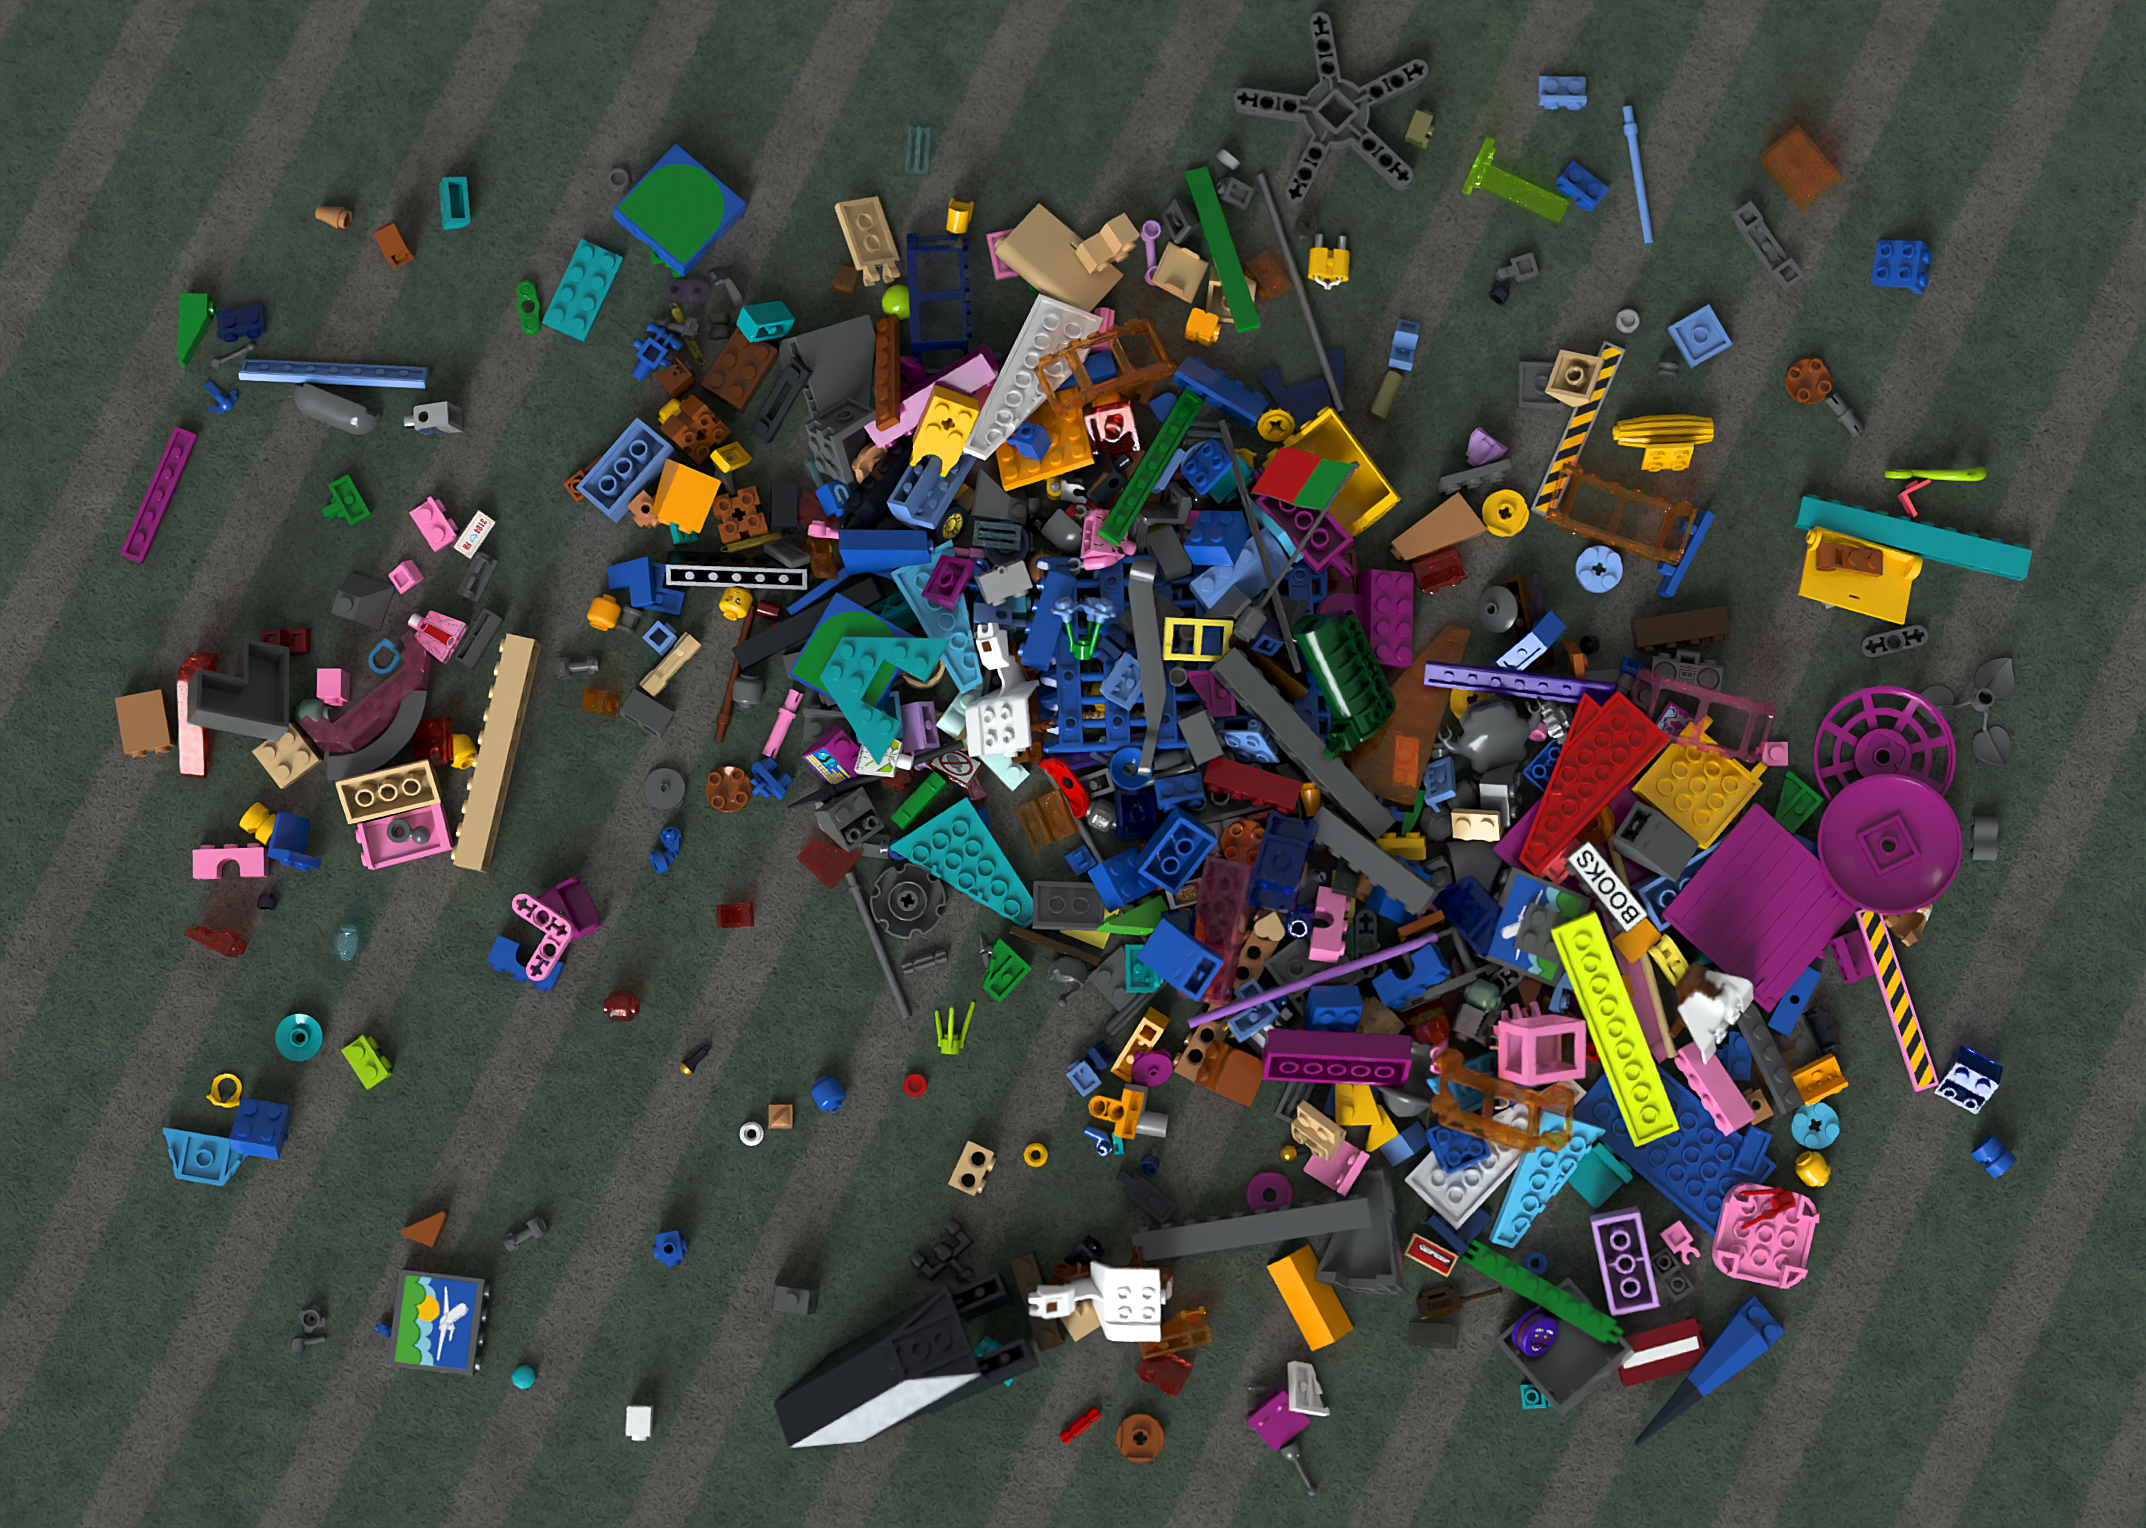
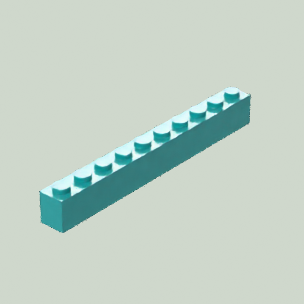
M1807 494L1806 497L1803 496L1798 501L1793 527L1810 530L1815 526H1819L1912 553L1922 558L2019 581L2027 578L2032 550L2026 549L2025 545L2012 543L2011 546L2003 544V540L1997 538L1986 540L1980 538L1979 534L1967 532L1965 535L1957 533V529L1951 527L1935 528V524L1921 521L1920 524L1911 522V518L1905 516L1893 518L1889 517V513L1884 511L1872 513L1866 511V508L1863 506L1852 505L1851 508L1843 506L1841 501L1829 500V502L1820 500L1819 496Z

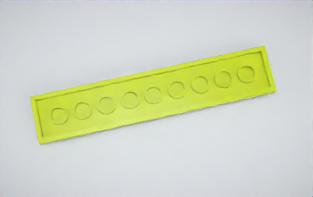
M1593 911L1551 928L1552 937L1633 1145L1638 1147L1679 1130L1678 1123L1596 912Z

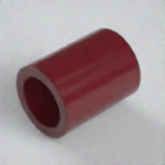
M761 599L757 615L777 621L782 605Z

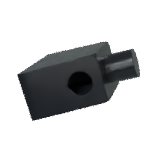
M1105 450L1093 457L1094 464L1078 468L1086 495L1098 506H1104L1128 483L1125 469L1133 464L1134 461L1127 452L1117 457L1110 450Z

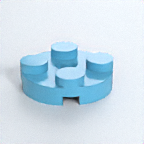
M1818 1102L1808 1106L1804 1103L1793 1114L1790 1125L1791 1133L1799 1144L1807 1148L1822 1149L1829 1146L1838 1136L1839 1120L1835 1111L1825 1103ZM1810 1120L1820 1121L1821 1125L1818 1132L1814 1129H1809L1811 1125Z

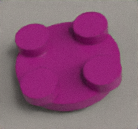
M1161 1049L1150 1052L1139 1050L1133 1055L1134 1062L1131 1067L1132 1081L1146 1087L1157 1086L1165 1082L1173 1070L1169 1050Z

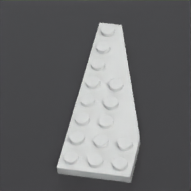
M1039 294L963 447V452L986 460L1086 360L1102 327L1103 318Z
M1573 1079L1559 1081L1478 1124L1491 1153L1488 1160L1444 1178L1431 1151L1404 1181L1457 1230L1518 1166L1540 1109L1566 1115L1587 1092Z

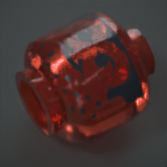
M612 991L608 999H604L603 1010L604 1013L608 1014L611 1021H632L639 1014L640 1000L632 991Z

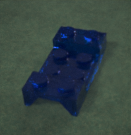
M1270 810L1245 897L1248 905L1294 915L1300 895L1298 889L1310 847L1313 848L1319 828L1316 820H1299Z

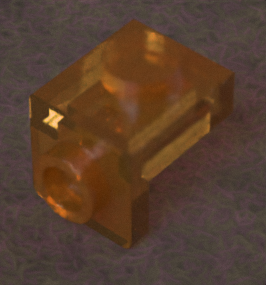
M585 687L580 710L615 718L619 708L620 696L608 691Z

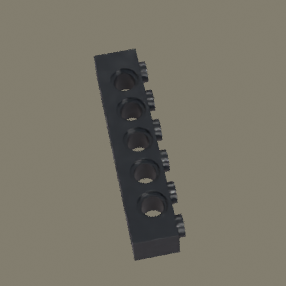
M669 551L666 561L667 585L807 590L810 577L809 563L790 569L768 554Z

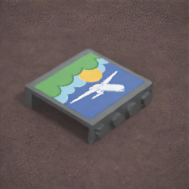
M1508 867L1507 870H1503L1500 876L1499 883H1501L1499 891L1495 892L1492 896L1490 905L1493 907L1491 912L1486 914L1482 921L1481 927L1484 929L1481 937L1477 936L1473 944L1474 955L1544 982V984L1556 987L1565 968L1561 957L1558 964L1512 947L1529 902H1532L1569 918L1576 919L1586 915L1591 898L1517 868Z
M406 1268L399 1269L387 1365L466 1375L476 1374V1371L480 1370L482 1365V1356L479 1355V1348L484 1345L485 1332L482 1331V1324L488 1318V1308H485L486 1298H490L491 1284H488V1278L481 1279L413 1271V1269Z

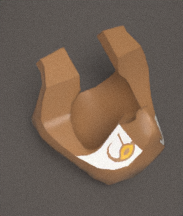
M1931 903L1924 908L1906 914H1882L1886 928L1902 939L1901 941L1908 947L1921 940L1924 926L1933 905Z

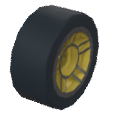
M951 501L935 529L924 527L928 537L940 545L950 539L954 543L965 529L967 523L966 509Z

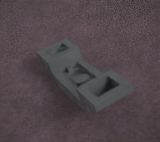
M1749 201L1731 214L1751 250L1784 290L1804 277V274L1792 257L1788 258L1763 223L1764 218L1752 201Z

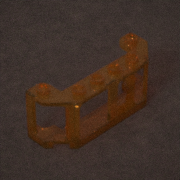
M1137 317L1126 321L1123 326L1119 327L1118 324L1107 328L1104 333L1100 334L1099 331L1089 334L1086 337L1087 339L1081 340L1076 338L1060 351L1054 354H1047L1039 359L1040 363L1033 370L1057 419L1069 415L1068 411L1076 408L1080 409L1089 402L1154 378L1156 380L1160 379V381L1165 380L1177 371L1179 367L1176 361L1171 360L1167 356L1153 327L1157 324L1155 319L1145 317L1138 320ZM1129 333L1133 337L1144 334L1158 362L1134 370L1120 345L1118 337ZM1108 341L1123 375L1095 385L1091 382L1077 352ZM1065 357L1081 391L1060 405L1043 370L1053 366Z
M1568 461V464H1562L1551 500L1543 517L1545 521L1558 524L1557 528L1650 561L1657 562L1660 559L1672 565H1677L1681 561L1698 511L1691 502L1680 500L1679 503L1671 505L1662 497L1654 496L1651 498L1645 496V492L1639 489L1632 488L1630 491L1622 488L1623 485L1618 482L1609 481L1607 483L1601 481V477L1592 473L1584 475L1585 471L1581 469L1582 466L1578 463ZM1566 474L1572 479V486L1561 513L1560 510L1553 508L1563 476ZM1581 484H1586L1617 496L1606 531L1569 518ZM1628 500L1663 511L1664 517L1653 547L1616 535L1625 504ZM1677 514L1690 516L1679 550L1663 549L1662 547L1673 516Z
M1445 1048L1435 1057V1063L1440 1070L1438 1093L1431 1099V1110L1439 1114V1122L1442 1126L1525 1153H1536V1147L1543 1146L1550 1147L1551 1151H1560L1572 1141L1575 1090L1566 1088L1561 1084H1555L1543 1093L1533 1091L1529 1087L1512 1084L1508 1080L1491 1077L1487 1073L1470 1070L1466 1066H1460L1463 1063V1055L1453 1048ZM1448 1081L1482 1091V1116L1458 1109L1459 1102L1453 1100V1093L1448 1092ZM1494 1096L1528 1107L1527 1131L1492 1120ZM1566 1102L1565 1129H1561L1558 1132L1545 1130L1539 1135L1541 1107L1561 1105Z

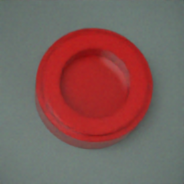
M909 1074L903 1082L904 1091L912 1097L921 1096L927 1089V1081L921 1074Z

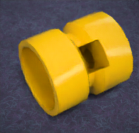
M257 802L245 813L239 825L249 834L255 833V838L265 846H268L271 841L276 815H269V809L260 802Z

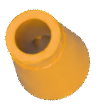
M1304 782L1300 792L1306 816H1315L1321 807L1322 792L1313 782Z

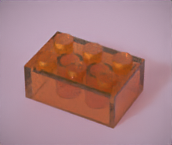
M1798 124L1765 150L1758 158L1760 164L1801 212L1815 203L1843 178Z

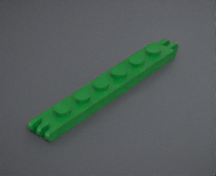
M1474 1239L1470 1244L1477 1247L1476 1251L1470 1248L1465 1251L1472 1255L1471 1260L1464 1255L1461 1256V1261L1606 1343L1607 1339L1615 1344L1618 1342L1619 1339L1611 1335L1612 1331L1619 1335L1623 1333V1330L1615 1326L1617 1321Z

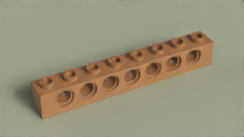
M1266 906L1264 910L1259 908L1253 919L1255 922L1275 912L1286 931L1292 919L1269 906ZM1248 928L1241 940L1245 942L1242 950L1236 949L1230 962L1234 963L1230 971L1224 970L1218 981L1222 984L1218 992L1213 991L1207 1001L1210 1004L1207 1012L1240 1001L1238 997L1233 1001L1226 1000L1224 990L1228 987L1237 989L1253 978L1257 982L1265 968L1263 963L1270 959L1279 941H1272L1269 938L1263 939L1255 934L1254 928L1253 930ZM1255 946L1260 950L1258 959L1252 960L1248 957L1247 950L1249 947ZM1238 967H1245L1248 970L1249 975L1246 980H1239L1236 977L1235 971ZM1240 1011L1226 1015L1224 1020L1220 1022L1212 1020L1198 1026L1195 1033L1190 1031L1183 1043L1187 1045L1184 1053L1178 1052L1172 1065L1176 1066L1173 1071L1195 1082L1197 1072L1206 1057L1207 1049L1212 1041L1204 1042L1201 1039V1031L1208 1028L1213 1031L1214 1040L1223 1042L1230 1029L1228 1027L1222 1031V1027L1228 1024L1227 1021L1239 1014ZM1193 1049H1198L1202 1053V1059L1198 1063H1193L1189 1059V1052Z

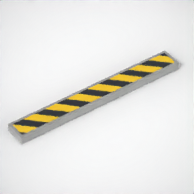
M1603 341L1597 357L1604 358L1605 361L1590 402L1574 408L1530 511L1549 519L1553 518L1625 349Z

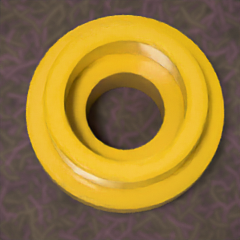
M1039 1143L1030 1144L1024 1151L1025 1161L1033 1167L1043 1165L1048 1157L1046 1148ZM1034 1150L1039 1151L1041 1154L1037 1160L1031 1157V1153Z

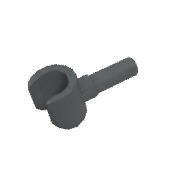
M325 1336L295 1338L292 1341L291 1351L304 1352L305 1344L325 1341Z

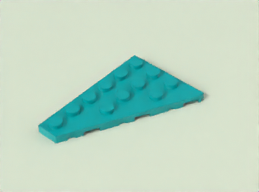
M968 797L957 802L890 846L892 851L909 859L914 864L929 869L934 876L939 879L941 878L976 901L990 907L1003 917L1012 920L1020 927L1025 928L1032 924V895Z

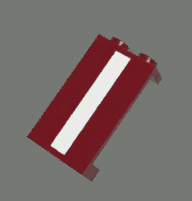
M1691 1316L1687 1317V1320L1622 1337L1634 1352V1355L1617 1369L1622 1386L1628 1387L1693 1369L1708 1349L1706 1344H1702L1700 1335H1703V1329L1700 1321H1696Z

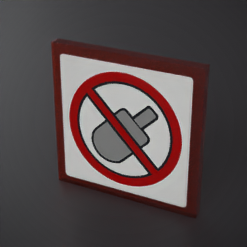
M943 741V742L941 743L940 747L943 746V745H946V744H948V743H946V742ZM957 750L930 760L926 767L944 776L943 779L949 783L953 781L968 789L984 763L974 757H969L967 753L961 750Z

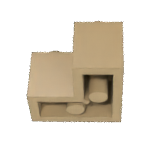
M1123 213L1108 221L1099 233L1081 242L1075 254L1090 275L1096 271L1101 273L1111 266L1110 263L1114 261L1119 263L1129 256L1128 252L1136 246L1135 242L1140 234L1126 214Z

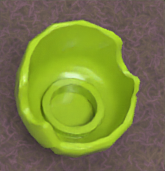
M893 285L882 296V308L888 316L895 314L900 320L911 317L916 310V296L905 285Z

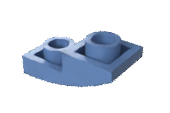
M1566 972L1558 982L1549 1006L1552 1012L1563 1015L1570 1003L1568 992H1574Z

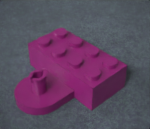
M1375 569L1359 572L1358 594L1336 593L1326 596L1319 603L1316 614L1336 612L1339 619L1343 615H1355L1358 618L1380 668L1401 669L1412 666L1414 573Z

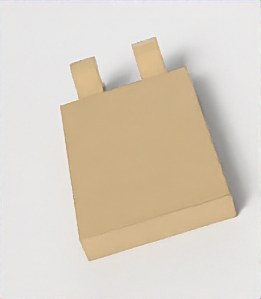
M878 196L837 203L834 207L856 270H863L864 285L866 287L875 285L874 281L880 280L876 267L883 266L884 282H894V278L900 276L899 270L895 265L900 261Z

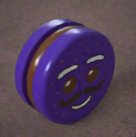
M1541 1309L1529 1310L1516 1322L1512 1331V1341L1528 1356H1539L1545 1353L1554 1343L1558 1334L1557 1322Z

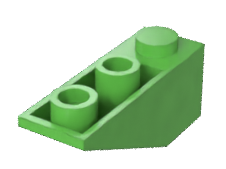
M1150 895L1138 902L1140 906L1135 908L1132 904L1121 910V916L1117 917L1114 913L1103 919L1105 924L1097 928L1098 932L1146 936L1155 930L1162 917L1169 922L1174 921V918L1161 895L1154 899Z

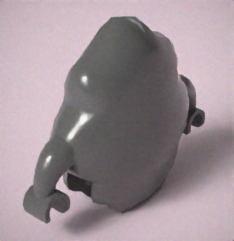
M1498 696L1482 698L1476 702L1469 703L1467 710L1460 717L1462 727L1456 736V740L1450 739L1452 731L1448 725H1446L1447 732L1445 734H1440L1438 727L1436 728V733L1448 751L1471 759L1472 768L1479 773H1485L1512 763H1520L1525 759L1527 752L1524 743L1540 723L1542 705L1537 698L1535 707H1530L1529 702L1526 701L1525 705L1529 712L1532 713L1526 719L1523 715L1517 713L1512 702L1502 700Z

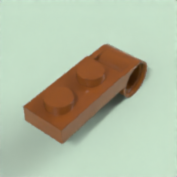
M1822 543L1816 548V570L1825 572L1840 570L1879 577L1883 575V552Z

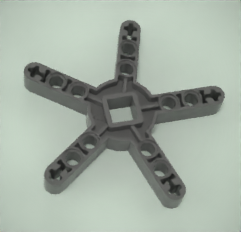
M1324 12L1314 13L1310 18L1308 30L1318 84L1308 92L1306 97L1241 88L1234 95L1233 107L1235 111L1245 115L1302 123L1303 129L1310 141L1285 190L1284 202L1290 208H1298L1304 203L1329 151L1345 149L1350 146L1391 186L1400 191L1406 190L1411 185L1413 179L1412 169L1367 127L1370 110L1421 85L1427 77L1428 65L1421 59H1415L1359 88L1354 83L1340 77L1329 16ZM1316 22H1320L1323 25L1321 35H1319V26L1316 25ZM1319 44H1326L1329 50L1325 52L1320 51L1317 46ZM1323 66H1330L1333 72L1326 74L1321 68ZM1413 70H1421V75L1419 76L1417 73L1412 75ZM1399 79L1403 85L1395 87L1391 84V80ZM1377 89L1382 93V96L1378 98L1373 97L1370 91ZM1242 97L1246 98V105L1241 104ZM1254 98L1257 99L1256 107H1253ZM1264 100H1268L1272 103L1273 106L1269 109H1265L1261 106L1260 103ZM1333 100L1350 114L1337 129L1321 115L1323 110ZM1292 104L1296 109L1293 112H1288L1283 106ZM1371 142L1375 148L1370 151L1366 150L1363 147V143ZM1311 151H1318L1321 157L1319 159H1312L1309 153ZM1381 158H1388L1391 161V165L1383 166L1379 160ZM1307 171L1310 173L1311 178L1308 180L1301 179L1299 173ZM1398 176H1407L1405 180H1398ZM1297 186L1301 188L1298 197L1294 200L1291 198V194H1294Z

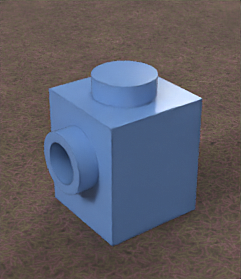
M659 621L642 637L661 656H664L678 641V638L674 635L677 631L667 622L663 625Z

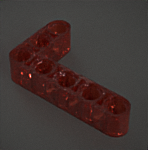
M191 652L177 673L180 774L182 777L207 778L208 769H206V767H209L208 728L187 724L188 682L197 669L211 672L217 671L215 663H218V657L216 653Z

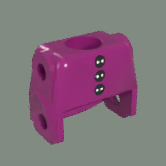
M578 876L570 878L535 897L573 923L575 932L569 943L603 927L602 922H599L597 912L589 895L579 883L581 880ZM545 910L539 912L538 917L541 923H547L549 914ZM555 923L551 925L556 926L561 930L559 933L560 935L567 934V931L565 930L566 925L558 926Z

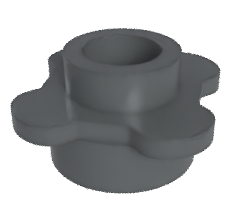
M312 1305L311 1309L302 1310L298 1314V1318L304 1326V1331L308 1333L312 1332L314 1328L318 1326L323 1327L326 1324V1319L322 1317L319 1305ZM311 1316L314 1317V1321L310 1320Z

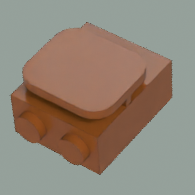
M1213 1039L1207 1049L1203 1064L1197 1072V1078L1194 1083L1250 1107L1262 1081V1060Z

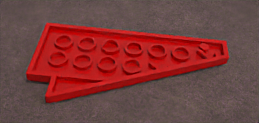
M1617 691L1602 707L1587 693H1584L1519 857V860L1536 877L1671 740L1621 692Z

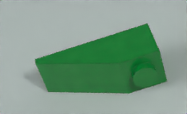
M179 293L177 362L183 367L188 366L212 322V314L216 313V302L207 293Z

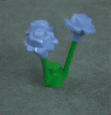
M1061 597L1055 601V606L1050 608L1053 614L1062 616L1063 622L1066 624L1070 643L1069 651L1074 652V657L1081 660L1092 659L1101 624L1104 623L1105 618L1115 617L1117 611L1111 600L1087 597L1084 603L1080 604L1073 601L1070 597ZM1082 607L1087 613L1086 620H1088L1086 637L1081 636L1077 638V641H1074L1070 622L1072 620L1071 614L1074 610ZM1093 621H1096V626L1091 640Z

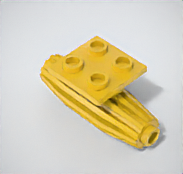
M1686 414L1641 416L1618 421L1617 426H1613V440H1617L1618 445L1645 448L1641 464L1642 470L1659 471L1661 469H1672L1679 471L1689 467L1694 445L1713 441V419Z

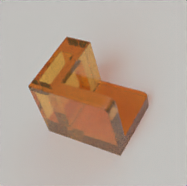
M855 264L854 268L837 265L835 277L832 278L830 285L832 292L850 296L855 295L860 270H856Z

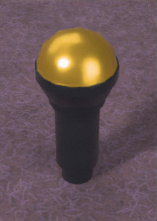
M705 1045L691 1058L683 1060L680 1064L681 1072L685 1075L693 1074L697 1064L711 1049Z

